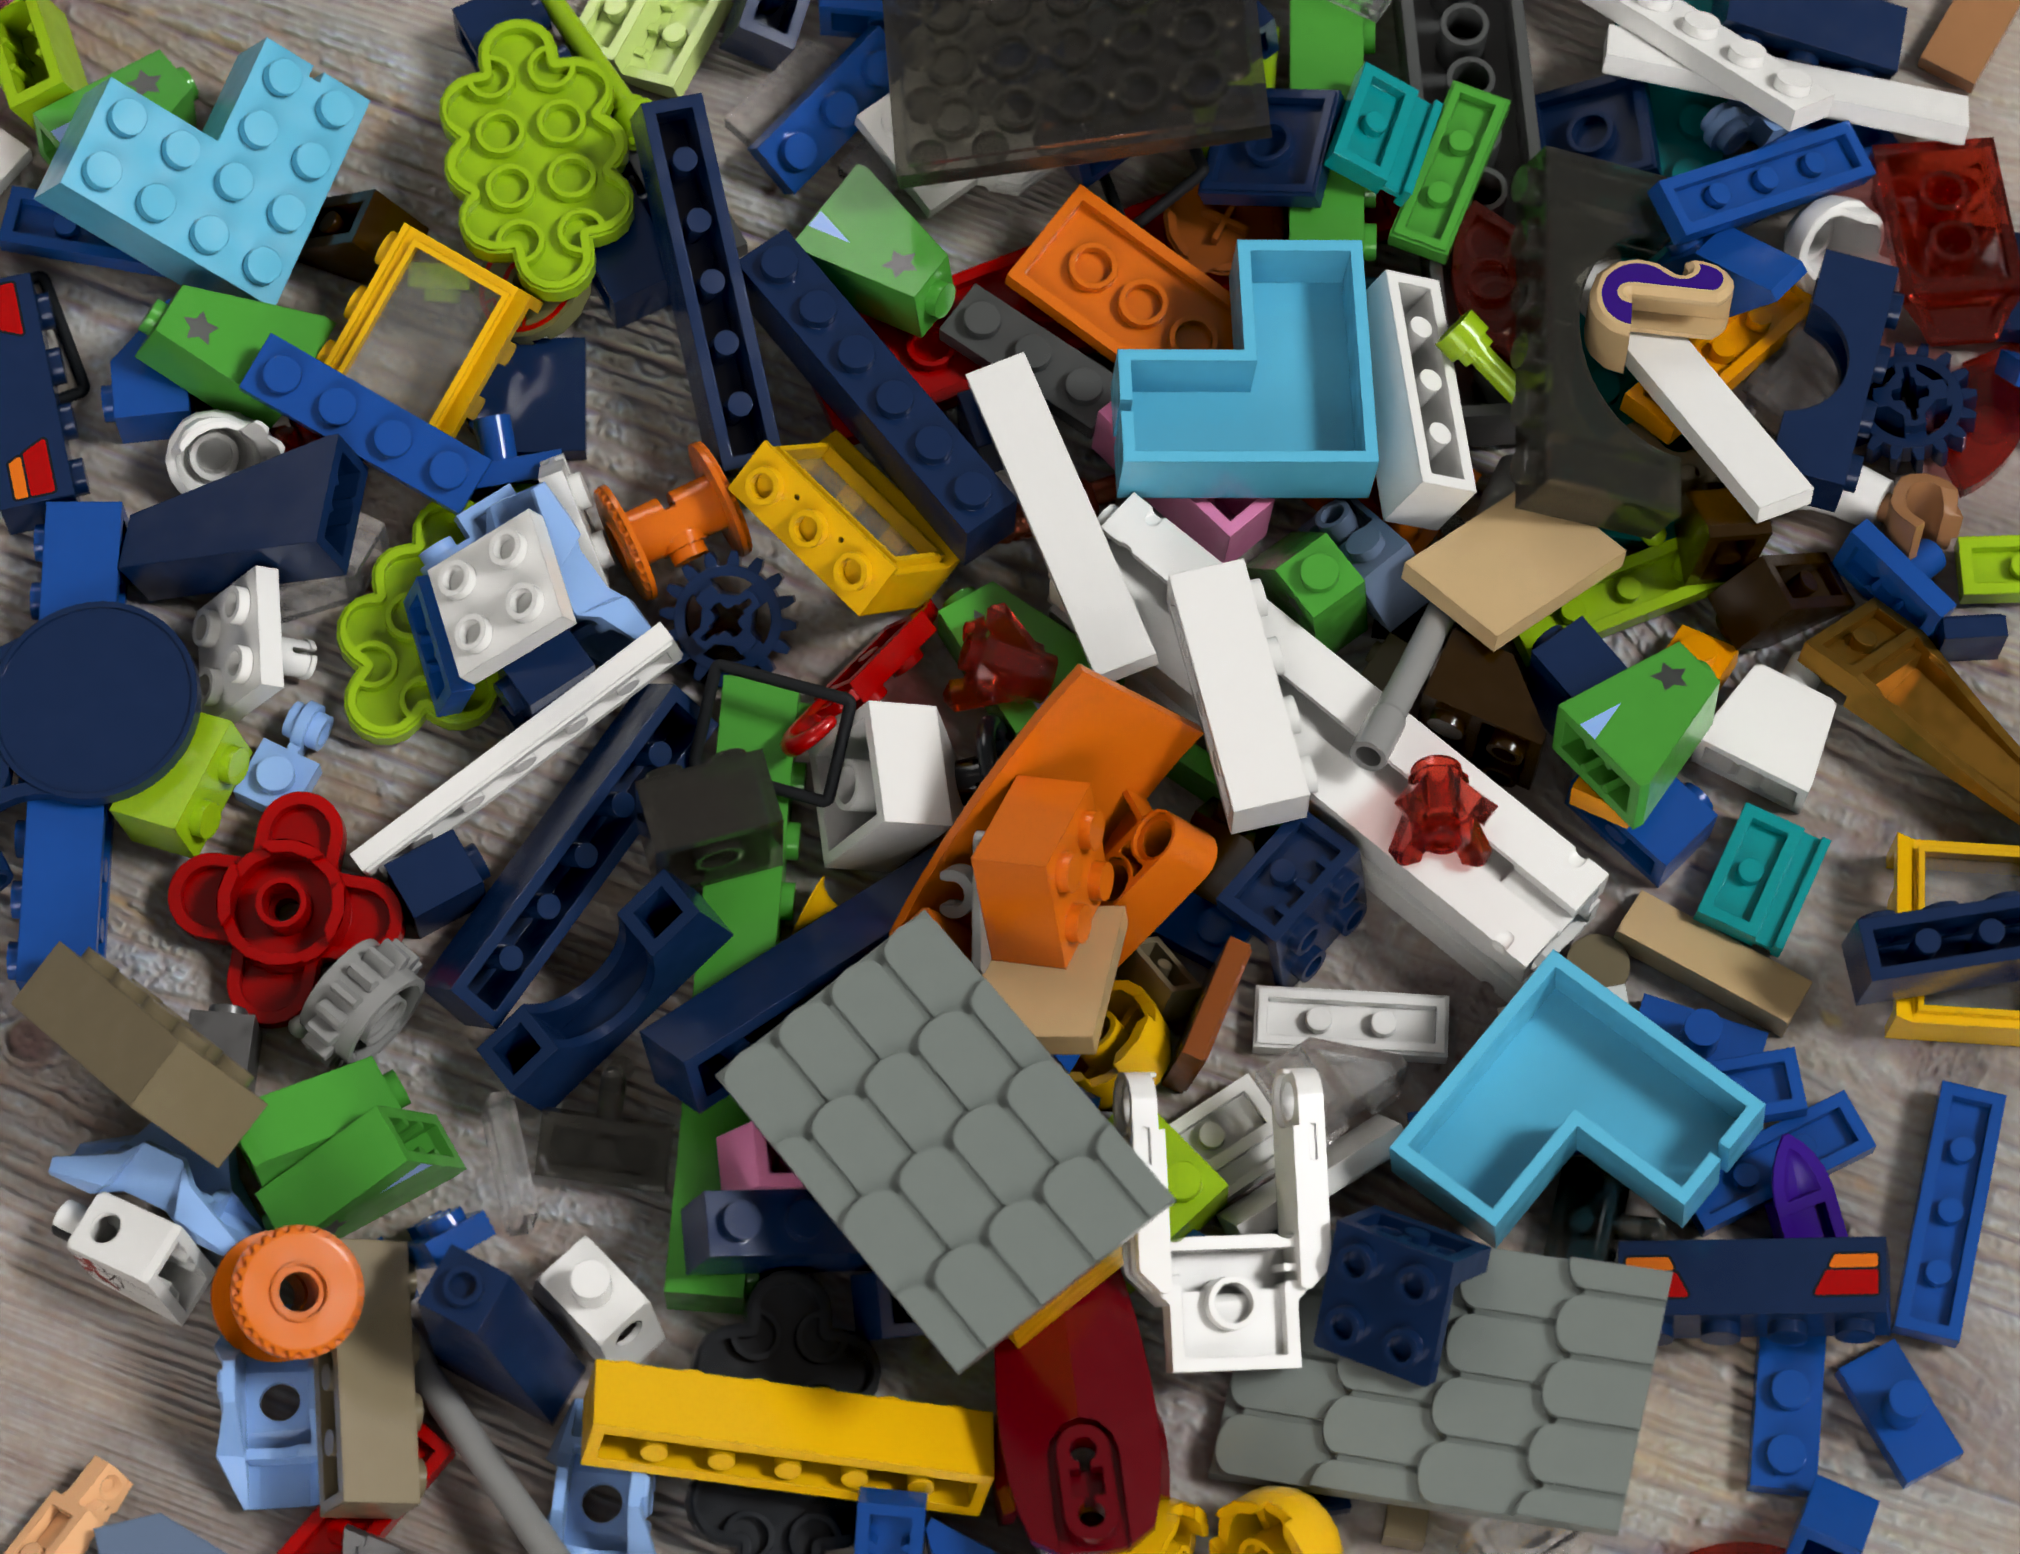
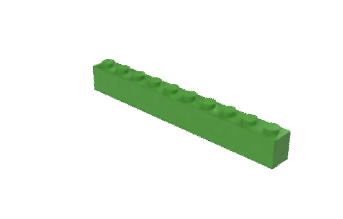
M723 675L715 766L806 790L807 762H796L797 756L789 757L785 755L780 749V742L788 727L812 703L802 702L801 693L734 675ZM713 778L702 897L734 935L695 972L692 998L779 944L782 920H794L796 883L785 882L787 860L799 861L802 823L791 822L792 799ZM730 1095L700 1114L682 1102L664 1285L666 1306L670 1310L743 1315L747 1295L755 1284L762 1279V1273L686 1275L681 1209L703 1191L721 1190L716 1137L751 1121Z

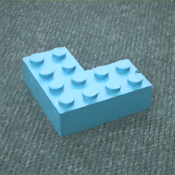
M268 37L237 56L203 131L110 77L83 95L33 199L181 286L188 285L277 305L370 100L325 72L314 79L311 78L309 75L314 67L312 64Z
M1237 239L1229 274L1233 350L1117 349L1111 382L1113 437H1116L1114 444L1116 498H1128L1133 492L1141 498H1369L1379 464L1362 240Z
M1553 949L1389 1147L1391 1171L1491 1247L1497 1248L1575 1151L1578 1150L1683 1228L1719 1184L1720 1169L1727 1173L1761 1132L1764 1124L1766 1104Z

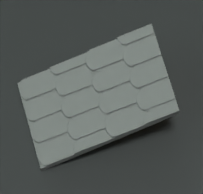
M925 909L912 920L899 927L888 939L864 958L847 968L836 980L812 999L792 1011L784 1021L752 1046L740 1052L727 1066L715 1074L717 1080L958 1376L1006 1337H1009L1018 1349L1021 1348L1124 1265L1122 1245L1176 1202L1173 1195L1116 1128L1108 1122L1063 1067L1056 1062L999 993L980 974Z
M1278 1229L1275 1230V1231H1273V1232L1270 1233V1234H1277V1235H1278ZM1331 1230V1246L1333 1244L1335 1230ZM1491 1248L1487 1271L1459 1283L1454 1289L1436 1381L1427 1387H1422L1324 1350L1314 1344L1326 1272L1316 1285L1308 1289L1298 1300L1302 1368L1232 1371L1208 1479L1257 1486L1291 1487L1306 1493L1616 1537L1621 1525L1673 1272L1577 1257L1564 1259Z

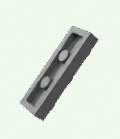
M975 283L939 328V340L981 368L1024 352L1050 412L1092 439L1098 411L1111 401L1113 373Z

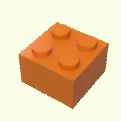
M1017 775L971 857L992 960L1066 969L1079 943L1084 944L1087 941L1091 931L1092 918L1101 901L1109 899L1114 883L1113 866L1110 862H1106L1102 844L1104 817L1101 811H1096L1091 783Z

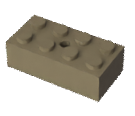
M59 941L11 1004L127 1105L219 1169L268 1105L248 1088L255 1077L224 1054V1051L195 1030L193 1025L165 1005L154 993L135 979H129L119 972L120 970L91 947L88 946L80 956Z

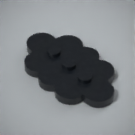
M793 1269L775 1271L758 1281L747 1295L743 1311V1324L721 1326L705 1335L694 1349L690 1369L699 1370L707 1374L744 1379L761 1378L774 1383L810 1388L827 1387L840 1392L874 1396L877 1392L881 1378L879 1356L871 1343L857 1332L842 1328H832L833 1314L831 1301L823 1285L810 1274ZM693 1479L688 1485L685 1507L687 1519L699 1536L711 1544L734 1547V1554H824V1551L849 1548L855 1544L858 1501Z

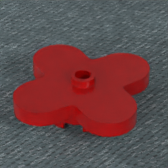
M302 791L285 794L277 798L265 809L258 823L253 851L247 853L244 857L222 853H204L192 857L178 868L168 888V906L171 915L188 935L202 942L232 947L227 973L229 998L233 1005L243 1007L248 1011V1014L255 1015L259 1026L263 1028L276 1029L286 1027L291 1019L301 1014L308 996L320 980L324 964L335 963L349 949L366 939H375L380 944L386 938L391 941L397 938L402 942L406 932V914L402 903L392 889L377 879L341 872L347 845V831L344 821L328 800L311 792ZM290 902L300 905L293 917L285 921L279 920V911L283 905Z

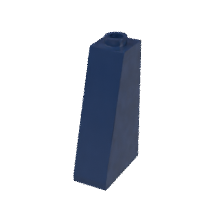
M339 434L328 435L130 515L125 540L122 543L118 569L150 601L222 592L255 565L278 569L279 584L345 576L348 572L369 468Z
M451 1244L417 1301L438 1365L541 1421L554 1426L586 1371L584 1364L511 1275Z

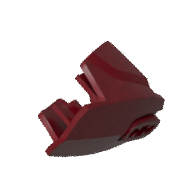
M1119 1268L1021 1348L1018 1349L1009 1337H1006L994 1347L995 1415L993 1417L994 1480L992 1482V1492L997 1523L999 1527L1010 1526L1014 1523L1016 1515H1018L1031 1545L1049 1554H1114L1131 1552L1155 1530L1159 1501L1170 1500V1466L1165 1429L1162 1418L1156 1409L1150 1371L1136 1315L1121 1268ZM1077 1448H1088L1096 1454L1090 1460V1470L1080 1471V1462L1071 1456L1070 1453ZM1092 1511L1101 1514L1104 1520L1098 1526L1088 1527L1079 1520V1517L1083 1513Z

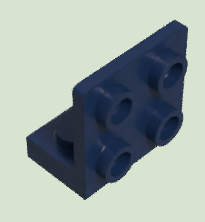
M1307 812L1306 818L1284 822L1216 898L1219 911L1268 946L1275 986L1294 987L1299 980L1303 983L1309 981L1322 966L1326 957V949L1340 934L1343 936L1351 934L1361 923L1367 911L1360 849L1309 812Z
M1377 1205L1337 1220L1314 1335V1344L1324 1350L1422 1387L1435 1383L1454 1289L1459 1283L1487 1271L1491 1246Z

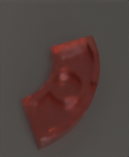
M1474 200L1462 219L1454 243L1451 261L1453 295L1461 316L1472 309L1489 327L1486 334L1493 340L1490 347L1508 364L1541 321L1543 311L1525 295L1516 275V258L1524 243L1526 233Z
M2019 343L2006 344L1961 364L1960 369L1966 368L1969 372L1967 388L1977 390L1976 409L1973 410L1977 412L1974 432H1967L1966 447L1963 452L1954 451L1947 447V465L1943 466L1952 484L1958 489L1960 498L1976 491L1990 481L2008 462L2020 440V387L2014 386L1994 373L2000 350L2005 349L2020 353Z

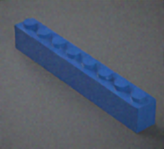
M46 502L45 524H36L34 529V556L36 562H42L41 582H32L30 588V613L32 620L40 621L63 608L87 602L107 601L127 604L128 578L118 569L122 543L125 540L129 522L122 502ZM18 777V783H23V781ZM33 800L27 802L26 820L16 821L14 832L15 854L17 858H23L22 880H13L10 906L12 918L20 919L18 942L8 943L6 967L8 979L16 980L20 991L59 941L80 956L89 946L106 958L114 816L109 811L112 803L86 806L73 805L56 800Z

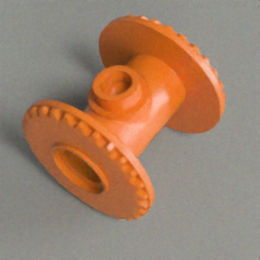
M701 441L688 445V455L696 479L667 492L666 498L669 507L665 509L659 500L654 498L624 512L608 486L603 484L594 490L593 495L596 508L609 542L630 582L645 601L658 598L657 585L649 564L662 558H670L675 568L690 563L709 552L704 541L719 531L723 533L732 549L740 550L741 557L747 556L752 551L753 546L750 532L738 500L727 489L730 484L723 470L707 446Z
M309 1225L283 1226L250 1235L235 1244L224 1255L216 1268L211 1283V1310L215 1323L226 1341L235 1349H241V1353L250 1358L263 1362H286L314 1358L340 1345L356 1326L364 1304L363 1275L354 1254L335 1235L321 1228ZM284 1279L291 1284L294 1290L295 1298L290 1309L283 1305L279 1295V1288Z

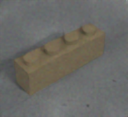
M339 1238L351 1250L360 1266L364 1280V1304L359 1320L350 1335L333 1350L313 1358L320 1518L398 1519L421 1504V1498L425 1493L427 1485L426 1465L424 1460L418 1456L417 1432H419L422 1426L424 1406L421 1395L415 1393L414 1367L420 1355V1336L418 1330L412 1327L411 1302L415 1297L417 1288L416 1268L414 1264L409 1263L408 1241Z

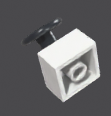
M871 700L864 703L855 711L835 800L828 807L816 806L824 868L893 872L949 830L983 779L1013 741L1004 721L995 714L984 715L979 720L976 731L977 757L958 760L937 706ZM839 724L809 749L814 792L823 795Z

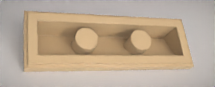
M1641 890L1613 937L1623 945L1628 955L1780 1037H1783L1813 981L1722 932L1694 920L1692 916Z

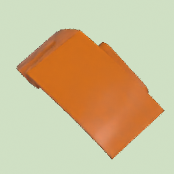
M1078 663L1030 718L976 789L919 877L889 932V937L899 927L912 920L925 909L972 963V911L960 918H948L940 913V905L949 899L962 901L964 899L962 887L954 881L940 880V872L954 864L960 863L972 867L971 857L973 855L974 833L977 830H987L1017 775L1091 783L1096 811H1101L1104 817L1102 844L1106 862H1110L1114 870V883L1111 895L1107 901H1101L1099 906H1125L1128 918V927L1118 964L1119 967L1204 881L1216 862L1218 847L1215 838L1210 833L1168 810H1153L1147 800L1181 757L1204 734L1200 725Z

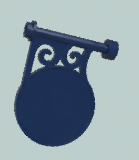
M107 601L87 602L63 608L46 616L27 629L20 637L0 647V812L17 804L33 800H56L63 803L86 806L114 803L130 798L151 787L178 763L196 732L200 718L202 693L198 671L193 658L172 628L155 615L129 604ZM13 772L17 775V777H19L23 781V783L11 785L13 781ZM0 851V891H2L13 880V873L2 851Z

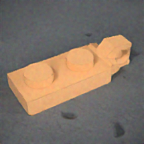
M95 1455L69 1489L62 1494L53 1489L4 1554H85L90 1546V1542L95 1537L94 1528L102 1527L104 1525L103 1522H107L110 1515L118 1511L133 1483L116 1467Z

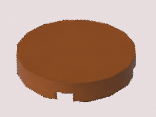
M1199 183L1165 210L1163 217L1165 243L1167 247L1218 284H1229V274L1237 239L1284 240L1287 228L1285 208L1205 205L1198 195Z

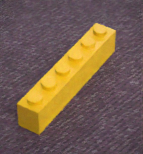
M596 1359L583 1399L580 1465L858 1501L860 1487L928 1493L926 1510L979 1517L994 1480L993 1412L967 1409L960 1405L944 1406L907 1401L893 1396L877 1397L840 1392L827 1387L810 1388L774 1383L761 1378L744 1379L707 1374L694 1369L677 1370L640 1365L628 1360L611 1361Z

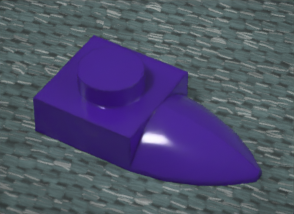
M1789 1133L1783 1134L1772 1166L1771 1188L1773 1201L1764 1204L1774 1238L1848 1237L1835 1190L1825 1167L1814 1152L1802 1141Z

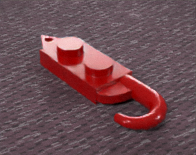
M928 599L907 617L887 625L826 687L851 694L856 701V710L868 700L880 701L888 692L883 684L891 676L896 678L904 674L923 658L924 654L920 647L937 630L933 623L939 609L931 599ZM815 697V701L783 734L780 742L781 751L789 757H796L812 748L836 726L837 720L835 716L842 713L844 705Z

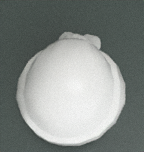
M1828 195L1815 200L1797 212L1788 223L1784 234V253L1801 260L1808 271L1795 285L1810 295L1813 294L1826 249L1898 267L1900 269L1896 281L1903 277L1908 269V266L1903 262L1880 255L1884 241L1882 218L1855 198Z
M213 409L195 412L180 422L169 437L165 463L170 480L176 489L183 494L283 454L285 446L280 440L271 436L269 427L262 421H254L240 412Z

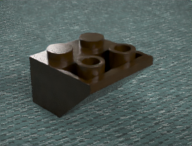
M1453 629L1423 692L1417 720L1498 785L1508 788L1518 785L1530 790L1535 779L1547 733L1512 653L1500 648L1493 652L1477 638Z

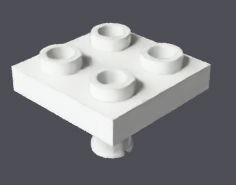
M529 508L427 570L459 677L474 685L577 624L544 517Z
M255 565L197 611L193 622L192 637L195 645L198 646V675L202 693L201 712L231 720L233 724H236L284 688V675L296 677L300 680H307L313 675L317 664V656L305 655L304 652L314 653L317 650L315 642L310 639L300 640L282 637L278 569Z

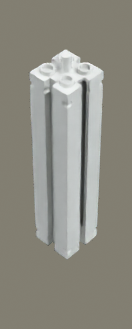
M1133 492L1120 507L1113 503L1105 508L1097 517L1159 661L1158 665L1125 677V687L1201 727L1166 600L1168 576L1222 562L1166 517H1158L1153 512V507ZM1048 573L1050 586L1047 602L1052 605L1049 608L1048 617L1075 634L1052 578ZM1267 599L1268 616L1261 617L1266 638L1276 636L1281 647L1285 673L1277 676L1283 697L1293 695L1300 716L1301 733L1294 734L1299 755H1310L1317 777L1318 792L1310 794L1308 812L1360 849L1365 888L1478 980L1490 983L1494 988V993L1509 1003L1553 949L1558 953H1564L1595 918L1601 901L1598 897L1604 891L1609 874L1590 858H1582L1576 852L1574 845L1409 713L1405 719V728L1386 766L1382 770L1368 771L1356 765L1350 757V748L1370 709L1377 704L1383 692ZM1202 735L1195 744L1208 752L1204 735Z

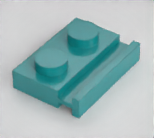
M1365 62L1354 76L1323 165L1376 194L1380 190L1389 193L1395 197L1393 203L1402 207L1413 193L1444 103L1435 99L1431 104L1418 97L1420 90Z
M1746 802L1693 919L1750 946L1753 943L1769 950L1770 955L1778 958L1787 942L1831 840L1825 837L1818 839L1805 833V828Z

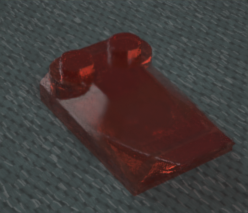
M1994 137L1965 139L1964 145L1960 146L1939 141L1872 145L1869 160L1876 174L1872 177L1870 200L1874 208L1880 213L1884 224V234L1891 264L1894 267L1900 268L1896 286L1899 293L1905 294L1903 307L1913 318L1926 342L1931 347L1993 343L2000 339L2011 312L2020 301V255Z

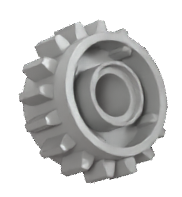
M386 938L381 944L375 939H366L349 949L318 981L302 1008L300 1023L309 1031L302 1038V1043L306 1045L305 1048L328 1068L333 1064L340 1067L344 1062L350 1064L370 1056L375 1057L402 1030L422 999L425 982L416 975L423 967V964L419 961L420 957L397 938L393 941Z

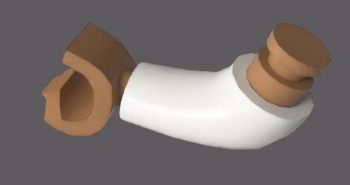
M1862 465L1855 492H1842L1835 513L1808 505L1793 510L1819 512L1856 526L1865 519L1871 521L1878 529L1883 523L1882 533L1910 560L1917 556L1921 539L1924 538L1934 541L1941 549L1947 550L1951 538L1958 537L1963 521L1962 513L1958 508V489L1951 482L1935 475L1912 473L1902 476L1894 487L1893 480Z

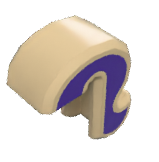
M1639 259L1613 263L1596 275L1589 293L1584 325L1585 346L1589 354L1605 369L1624 374L1630 332L1712 340L1724 332L1727 327L1734 282L1725 270L1704 261L1694 260L1686 262L1683 275L1675 274L1658 263Z

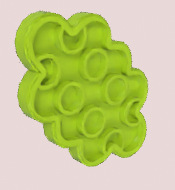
M509 19L496 24L484 35L478 51L480 71L457 78L446 87L440 99L439 117L446 138L453 143L444 158V173L450 191L463 201L459 209L458 226L465 247L477 258L490 263L514 262L522 287L532 296L546 302H564L579 296L590 286L596 273L595 248L616 242L628 232L634 220V194L629 182L621 175L629 161L628 138L624 128L610 117L614 110V89L608 72L597 62L585 57L559 58L557 45L552 34L541 24L528 19Z
M520 483L511 486L518 493L536 484ZM469 500L464 511L476 503ZM433 501L419 512L412 527V543L400 544L389 548L377 558L372 568L373 592L355 598L343 609L337 621L336 638L342 658L356 671L345 689V714L350 727L359 737L376 745H394L406 741L422 727L426 720L446 730L465 731L474 728L491 716L498 702V695L493 683L497 682L499 677L498 672H495L475 684L476 689L461 713L437 717L403 601L416 577L423 576L420 569L424 564L418 555L447 536H451L456 545L466 540V538L454 521L456 515Z

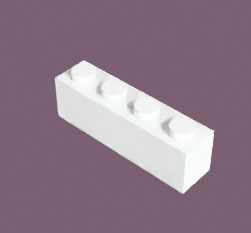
M1386 269L1366 290L1379 453L1376 480L1383 521L1438 531L1477 492L1454 362L1452 363L1435 345L1437 340L1448 329L1439 280Z
M1244 558L1170 574L1168 576L1166 600L1231 835L1306 818L1310 794L1318 792L1317 777L1310 755H1299L1294 734L1301 733L1300 716L1293 695L1283 697L1277 676L1285 673L1284 660L1277 637L1266 638L1261 617L1268 616V605L1261 579L1250 580Z

